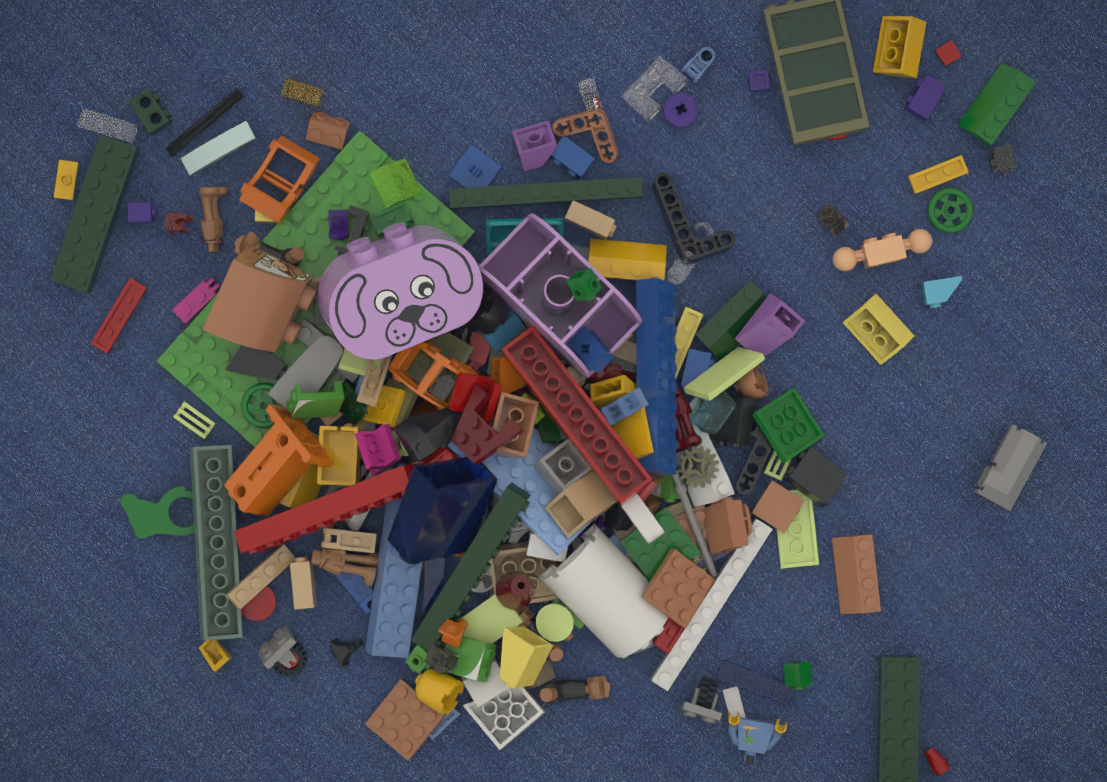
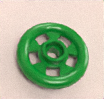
M944 188L936 192L930 199L927 210L928 217L932 225L939 231L957 233L965 229L971 222L973 204L965 192L957 188ZM948 196H956V202L948 201ZM939 200L944 202L941 210L935 208ZM961 204L965 205L966 212L960 213L959 205ZM948 207H952L954 209L953 214L948 213ZM941 214L947 219L944 224L937 219ZM957 217H959L961 222L957 225H953L951 220H954Z
M255 384L245 392L242 398L241 410L243 416L254 427L267 429L272 428L275 424L271 420L266 419L265 415H268L265 409L261 408L262 402H266L267 407L270 404L274 405V398L271 396H261L262 390L271 391L275 386L274 384ZM252 396L258 398L254 405L249 403ZM254 410L261 415L258 419L254 418L251 414Z

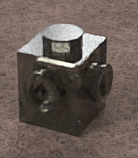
M1012 145L990 150V169H993L994 173L1000 172V175L1012 173L1011 170L1016 168Z
M432 644L424 662L434 667L433 670L437 673H452L457 666V660L460 655L443 645Z

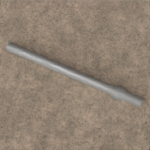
M676 469V475H672L675 483L674 489L676 494L680 496L709 574L714 578L718 576L687 496L686 485L682 483Z

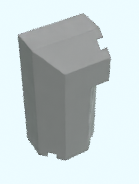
M1010 425L990 461L993 463L992 466L987 465L977 482V486L980 488L974 490L975 493L1008 511H1011L1047 444L1045 441H1041V438L1022 428L1021 430L1016 429L1017 426Z

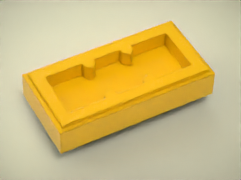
M59 160L54 198L74 201L79 168L78 162Z

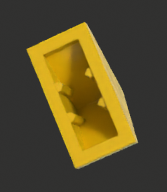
M218 640L205 641L199 647V650L215 672L233 657Z

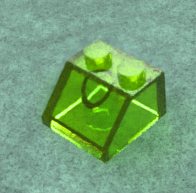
M406 158L386 164L370 172L386 209L422 194Z

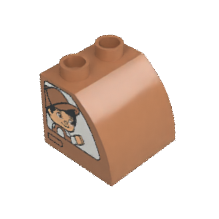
M251 245L233 259L203 330L228 341L258 350L276 352L284 342L292 346L302 327L301 324L294 321L299 309L308 312L317 294V290L309 287L314 275Z

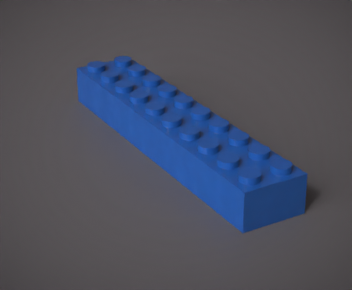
M659 278L636 280V311L642 319V323L636 328V389H641L649 404L645 406L654 451V453L637 460L649 475L667 476L676 475L677 384L675 382V373L677 372V365L675 363V354L677 353L675 335L677 333L675 326V316L677 314L675 297L677 291L674 284Z

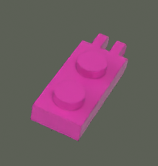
M213 277L208 282L203 280L172 309L185 324L216 296V290L221 285L217 283L214 287H211L210 285L215 282Z

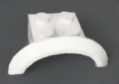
M529 530L511 533L508 542L518 543L521 536ZM530 530L527 556L559 562L565 561L568 546L557 556ZM578 537L571 542L574 551L582 544L581 539Z

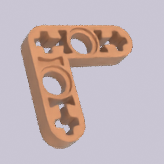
M595 108L561 117L553 124V132L559 137L591 130L601 160L606 163H612L617 158L618 148L607 115L602 109ZM595 114L598 117L601 116L599 122L597 119L591 120L589 123V119H592L595 116ZM576 118H581L584 121L583 127L576 126ZM570 122V126H567L564 131L561 128L558 129L560 123L562 126H565ZM600 131L606 132L608 139L601 140L598 133ZM607 148L609 152H613L611 157L605 155Z

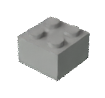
M568 439L541 458L534 466L557 496L592 470Z

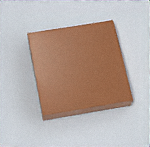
M771 480L751 513L785 533L804 500Z

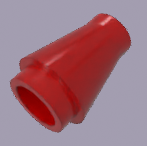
M934 747L924 753L933 774L936 773L937 776H940L950 769L949 762Z

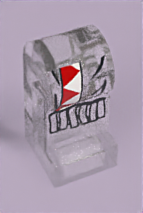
M594 77L577 82L586 111L595 108L603 110Z

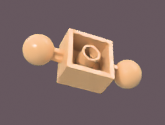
M916 229L906 239H902V235L896 236V233L884 235L882 240H877V237L863 241L864 244L859 246L860 250L854 251L849 247L837 249L833 255V264L841 271H850L860 261H863L865 269L900 261L907 258L906 250L911 249L919 254L927 252L932 245V237L928 231Z

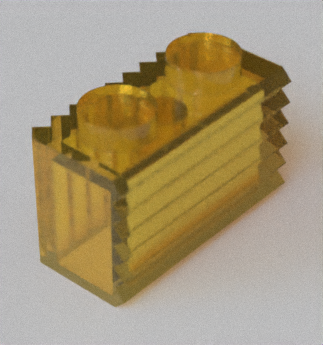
M286 77L281 94L284 99H291V101H298V103L319 109L325 91L322 88Z

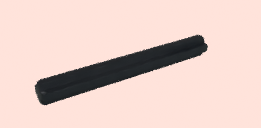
M235 88L166 148L167 152L171 156L176 155L243 97L242 92Z

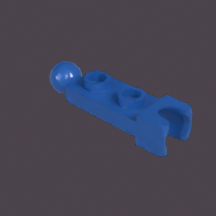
M350 573L334 574L359 603L361 608L369 614L371 608L368 602L372 600L374 590L364 584V578Z

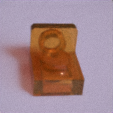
M649 494L644 504L653 515L658 510L662 500Z

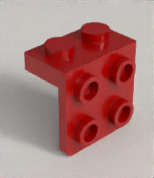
M459 373L450 399L449 409L463 412L474 386L478 384L490 395L489 399L479 410V413L487 421H492L493 415L496 412L498 398L501 395L502 384L492 377Z

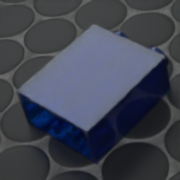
M468 457L414 466L387 540L399 553L401 560L412 565L419 564L422 561L449 558L451 555L466 553L477 535L498 479L483 462L476 465Z

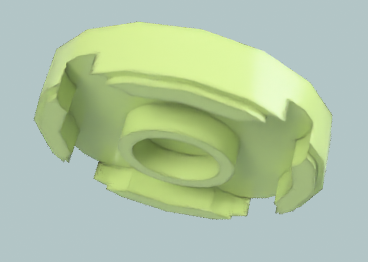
M551 603L539 611L536 617V627L543 638L548 641L558 642L564 640L572 633L575 620L568 607L558 603Z

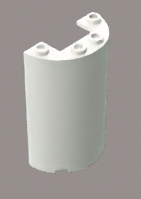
M593 524L580 536L584 542L558 568L552 564L539 578L616 657L626 658L640 648L645 649L650 644V640L664 630L663 625L668 617L641 597L650 581Z

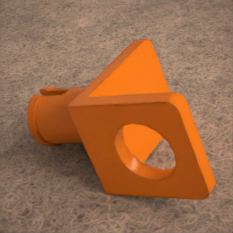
M459 618L454 622L447 619L439 628V632L443 634L442 641L459 648L464 630L468 625L466 620Z

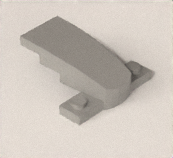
M307 318L301 323L302 327L298 338L309 348L294 362L268 393L286 409L287 400L290 399V392L293 391L295 384H300L301 393H318L327 383L335 369L351 382H354L359 374L339 369L345 347L335 336L324 333Z

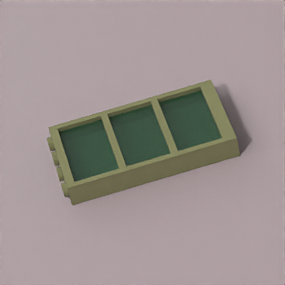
M791 0L785 2V5L782 6L777 4L767 6L763 11V18L792 145L798 146L868 130L870 126L841 0H804L801 2Z

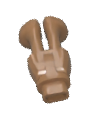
M199 187L205 220L200 221L205 243H208V252L220 251L219 243H222L220 239L223 237V220L220 219L217 203L220 196L228 193V187Z
M322 548L321 551L313 549L311 564L319 565L318 568L322 567V569L340 575V573L359 575L364 578L366 586L372 587L378 553L355 555L345 553V550ZM345 562L360 563L366 565L367 567L346 564Z

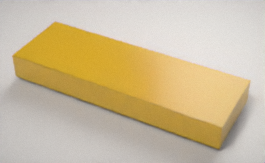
M962 155L912 174L908 176L914 194H917L969 172Z

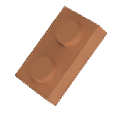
M314 112L309 121L306 140L343 150L350 122L341 117L334 118L327 116L323 112Z

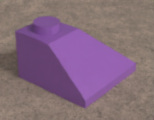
M549 120L512 131L524 171L543 166L557 147Z

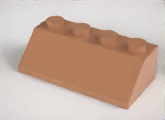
M872 534L832 538L840 614L881 611Z

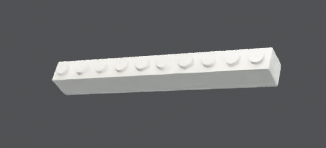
M754 518L751 522L752 532L748 536L749 545L732 551L719 571L718 576L715 577L714 584L690 623L683 630L671 652L664 656L651 676V681L665 690H669L772 531V528L758 519Z

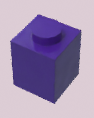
M128 203L129 223H154V218H157V208L154 207L153 203Z

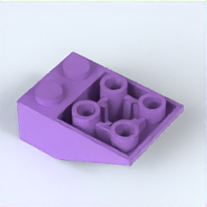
M769 294L736 336L735 340L748 350L763 353L765 357L792 338L805 320L782 300Z

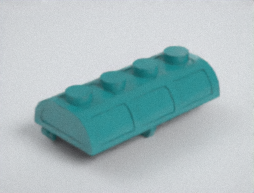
M541 218L564 238L563 218ZM486 219L487 257L524 219Z

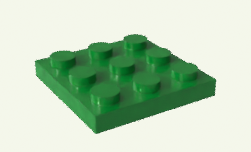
M795 388L790 389L752 414L782 463L787 462L825 436Z
M666 506L653 515L665 532L660 537L648 544L636 528L620 540V544L650 581L671 548L676 549L689 560H692L701 553Z

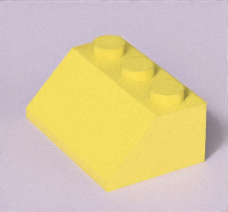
M874 294L843 322L880 365L901 350L914 337L911 331L877 294Z

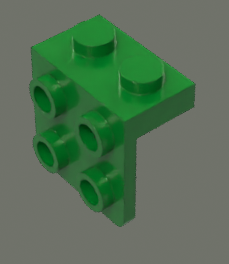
M405 201L369 216L379 238H385L383 230L391 225L404 222L406 227L409 228L412 227L411 223L414 222Z

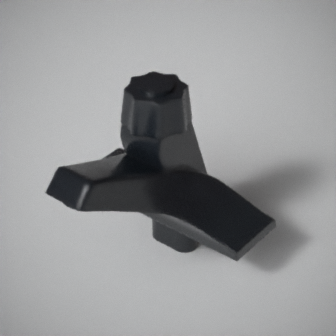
M335 638L329 642L333 649L332 654L334 658H337L341 668L349 664L350 655L363 645L361 639L352 642H341L338 638Z

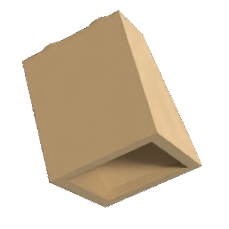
M591 471L564 489L545 509L565 535L570 538L616 503V500L595 473Z

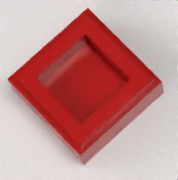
M952 40L935 50L945 67L962 56Z

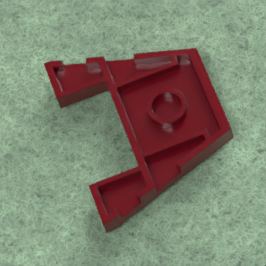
M478 384L472 390L451 439L476 465H479L496 453V449L503 444L507 445L510 443L513 437L521 435L525 431L515 420L510 418L498 433L479 413V410L489 399L490 395Z

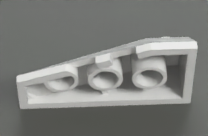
M702 421L692 425L696 434L702 439V443L696 446V449L699 450V447L703 446L704 452L708 448L711 450L709 455L716 454L713 460L719 461V464L715 465L719 472H714L717 478L710 479L711 485L705 482L704 488L700 484H698L697 488H694L693 482L687 485V491L693 507L716 502L735 494L729 477ZM696 454V455H695V457H697L698 459H702L703 457H706L705 455H702V454ZM689 460L687 461L686 469L689 468ZM695 462L696 469L694 470L702 472L700 468L702 464ZM709 465L707 468L708 474L710 472L711 465ZM699 475L691 477L695 480L702 479Z

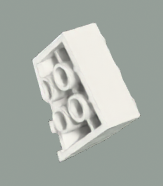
M524 687L508 688L477 707L474 701L463 705L499 750L506 747L546 712Z

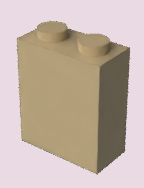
M572 201L565 216L566 222L607 240L608 236L612 238L616 229L614 219L576 201Z
M308 556L296 557L290 563L294 610L314 608L317 606L313 564H311V560H308Z

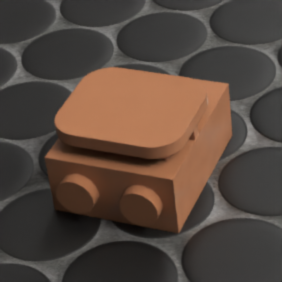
M733 497L722 498L721 501L712 502L709 507L703 509L711 554L727 553L749 545L748 536L752 532L749 508L745 503H741V500H733Z

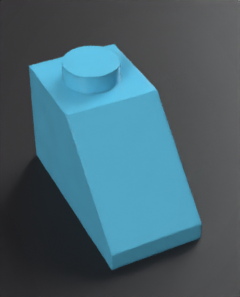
M962 276L922 282L924 305H930V308L942 307L941 303L949 299L962 281Z

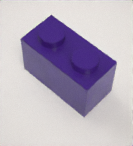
M928 74L924 78L920 77L915 85L918 89L914 95L910 94L905 102L907 104L905 110L924 121L928 119L947 87Z

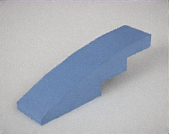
M637 388L601 408L599 411L608 423L613 425L649 404L641 389Z

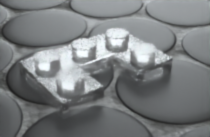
M660 55L621 95V98L649 122L662 109L650 95L661 84H664L670 91L676 94L688 82V79Z

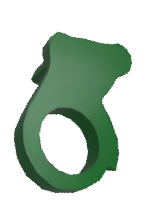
M185 486L169 490L156 504L140 500L133 494H126L121 498L120 504L127 513L136 537L140 539H145L153 534L182 536L194 533V522L186 527L176 526L171 522L168 513L171 503L177 498L187 497L193 501L192 492L186 491Z

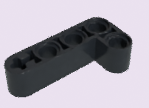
M754 418L753 421L756 427L751 431V436L756 439L735 482L736 491L742 495H747L753 490L772 449L768 439L764 438L763 431ZM758 446H763L765 449V454L761 457L755 454V449ZM750 463H754L757 466V471L754 474H749L747 471V466ZM743 474L753 477L752 481L748 479L746 483L749 486L748 490L744 489L741 491L739 484L740 482L744 483L746 480L745 477H742Z

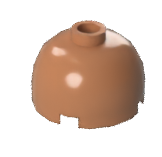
M759 364L734 383L736 392L741 393L745 398L757 400L768 396L766 394L769 393L768 384L764 373L761 375L758 371L761 368Z

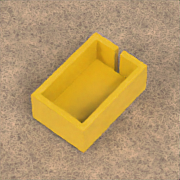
M320 426L319 443L334 460V463L330 468L318 466L317 484L351 486L359 483L361 452L355 434L362 431V428Z

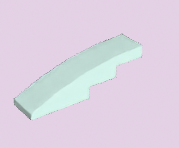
M245 121L188 153L181 160L189 175H192L223 159L224 156L238 150L239 147L256 138L248 122Z

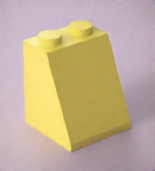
M524 625L505 628L502 641L500 679L505 681V685L512 689L534 685L553 645Z

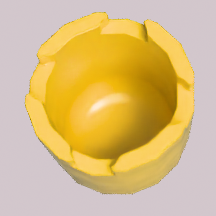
M436 668L428 669L423 674L420 673L415 680L417 698L441 715H444V713L448 715L458 703L456 698L464 690L463 682Z

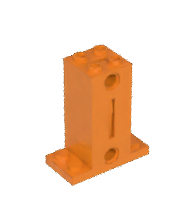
M271 404L265 410L270 415V420L275 424L224 484L229 491V496L236 500L239 504L238 508L244 513L269 516L311 464L330 468L334 463V460L300 418L291 419V414L286 408Z

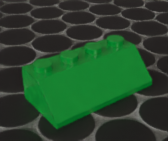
M1001 63L957 126L985 146L990 147L1036 82L1021 71Z

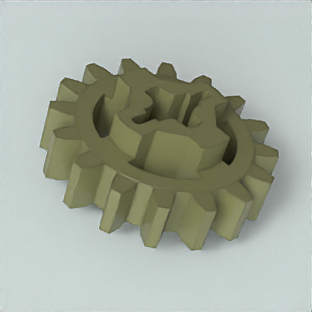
M692 446L691 452L687 449L685 450L686 456L680 455V458L683 460L682 462H677V465L681 466V469L677 470V472L683 473L680 479H687V485L693 482L694 488H697L698 484L704 488L705 482L711 485L710 479L717 478L714 472H719V469L715 468L719 461L713 460L716 454L709 455L710 449L707 448L704 452L703 446H700L699 450ZM696 454H702V455H705L706 457H703L702 459H698L697 457H695V455H696ZM689 460V462H690V463H689V468L686 469V464H687V461ZM695 462L702 464L700 466L702 472L694 470L696 469ZM709 465H711L710 472L708 474L707 468ZM699 475L702 479L695 480L691 477Z

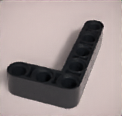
M664 172L657 174L653 181L652 189L680 260L684 264H692L729 251L735 242V236L730 231H722L698 240L695 239L670 175ZM657 181H664L666 186H660ZM664 199H672L673 204H667ZM671 216H678L680 218V221H673ZM678 233L686 234L687 239H681ZM721 238L727 239L729 245H724L721 242ZM703 244H708L712 250L706 251L703 248ZM685 251H692L694 256L688 257L685 254Z

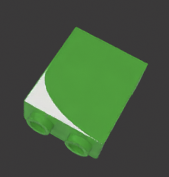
M334 381L329 392L301 393L300 384H295L293 391L290 392V399L286 403L291 419L337 416L344 400L342 382Z
M463 635L459 648L446 643L440 670L474 681L487 682L491 673L492 661L495 657L496 645Z

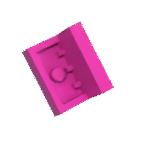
M383 424L375 431H359L355 434L366 470H370L371 476L380 475L401 459L389 424Z

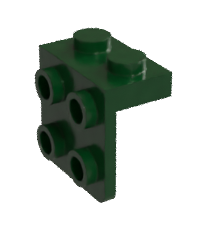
M350 382L342 383L344 400L340 409L343 411L347 421L355 426L363 421L362 419L368 413L367 404L356 401L358 396L355 394V387Z

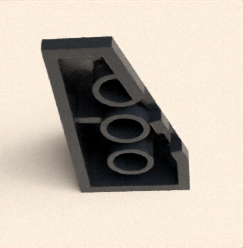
M449 407L408 417L395 425L393 429L411 460L420 461L452 439L463 412L452 411Z

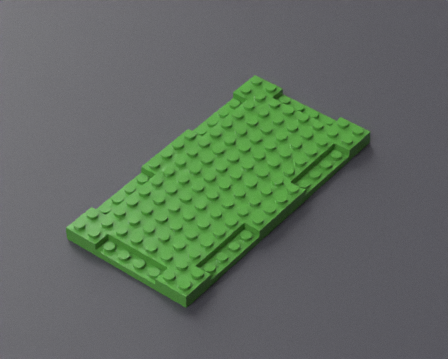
M359 130L336 156L333 163L262 242L281 250L293 249L294 247L301 248L304 252V258L297 268L314 275L313 278L322 276L328 265L339 257L338 251L335 250L336 246L347 249V244L350 242L358 217L348 214V238L341 241L329 239V210H348L349 206L352 205L369 211L370 216L405 201L414 221L411 223V226L427 225L439 228L451 235L462 247L475 234V231ZM369 218L362 238L368 237L370 243L382 239V237L379 238L376 235L374 226ZM217 293L186 330L161 355L157 362L238 431L251 445L256 447L271 428L261 429L247 422L241 410L242 398L251 386L258 383H271L275 385L280 378L272 380L230 372L225 369L242 345L203 330L218 295ZM315 299L308 312L299 309L294 320L295 322L301 324L307 318L313 323ZM314 324L324 333L335 336L333 330L328 325ZM297 337L292 346L284 342L276 352H269L287 364L285 368L288 370L309 346ZM335 369L319 392H329L334 381L344 383L347 378ZM262 390L261 396L270 397L268 394L270 391ZM252 396L249 403L254 405L258 398ZM273 399L274 405L280 407V403ZM262 402L261 408L266 409L267 403ZM256 410L251 413L256 419L261 416ZM265 415L266 419L270 420V415ZM312 418L300 419L307 425Z

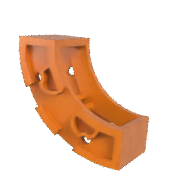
M280 136L277 140L274 139L268 148L270 150L268 156L250 182L244 183L240 190L242 195L239 199L278 224L287 215L293 203L297 201L303 191L300 187H304L308 180H310L321 160L284 136ZM279 148L306 163L295 185L267 169ZM260 178L288 194L282 203L254 187Z
M429 339L398 352L388 366V370L393 374V379L404 383L415 393L441 410L449 407L453 390L447 399H444L429 391L444 366L456 374H478L472 367L453 357L448 359L440 353L442 350ZM422 349L435 361L421 382L418 383L406 373V370Z

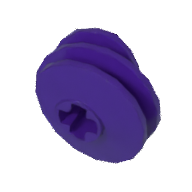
M685 93L671 95L664 105V116L667 122L675 127L689 126L695 121L698 114L696 101ZM680 106H683L684 110H686V113L683 112L681 115H679L678 110H676V108H680Z

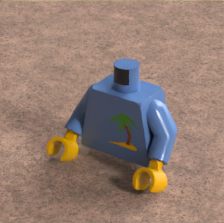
M731 712L728 713V733L732 743L737 746L738 750L745 751L744 762L755 763L756 753L765 754L766 751L771 750L779 741L782 733L787 729V722H785V725H779L780 719L776 720L775 725L773 722L740 717L739 712H737L736 717H731Z

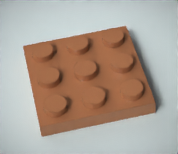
M671 548L641 597L679 626L686 629L714 584L715 579L676 549Z
M400 679L365 725L406 760L410 761L445 715L439 714L421 702L416 696L415 689L403 679Z

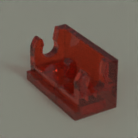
M166 212L165 232L169 234L189 232L190 229L185 228L183 222H191L192 215L188 213Z

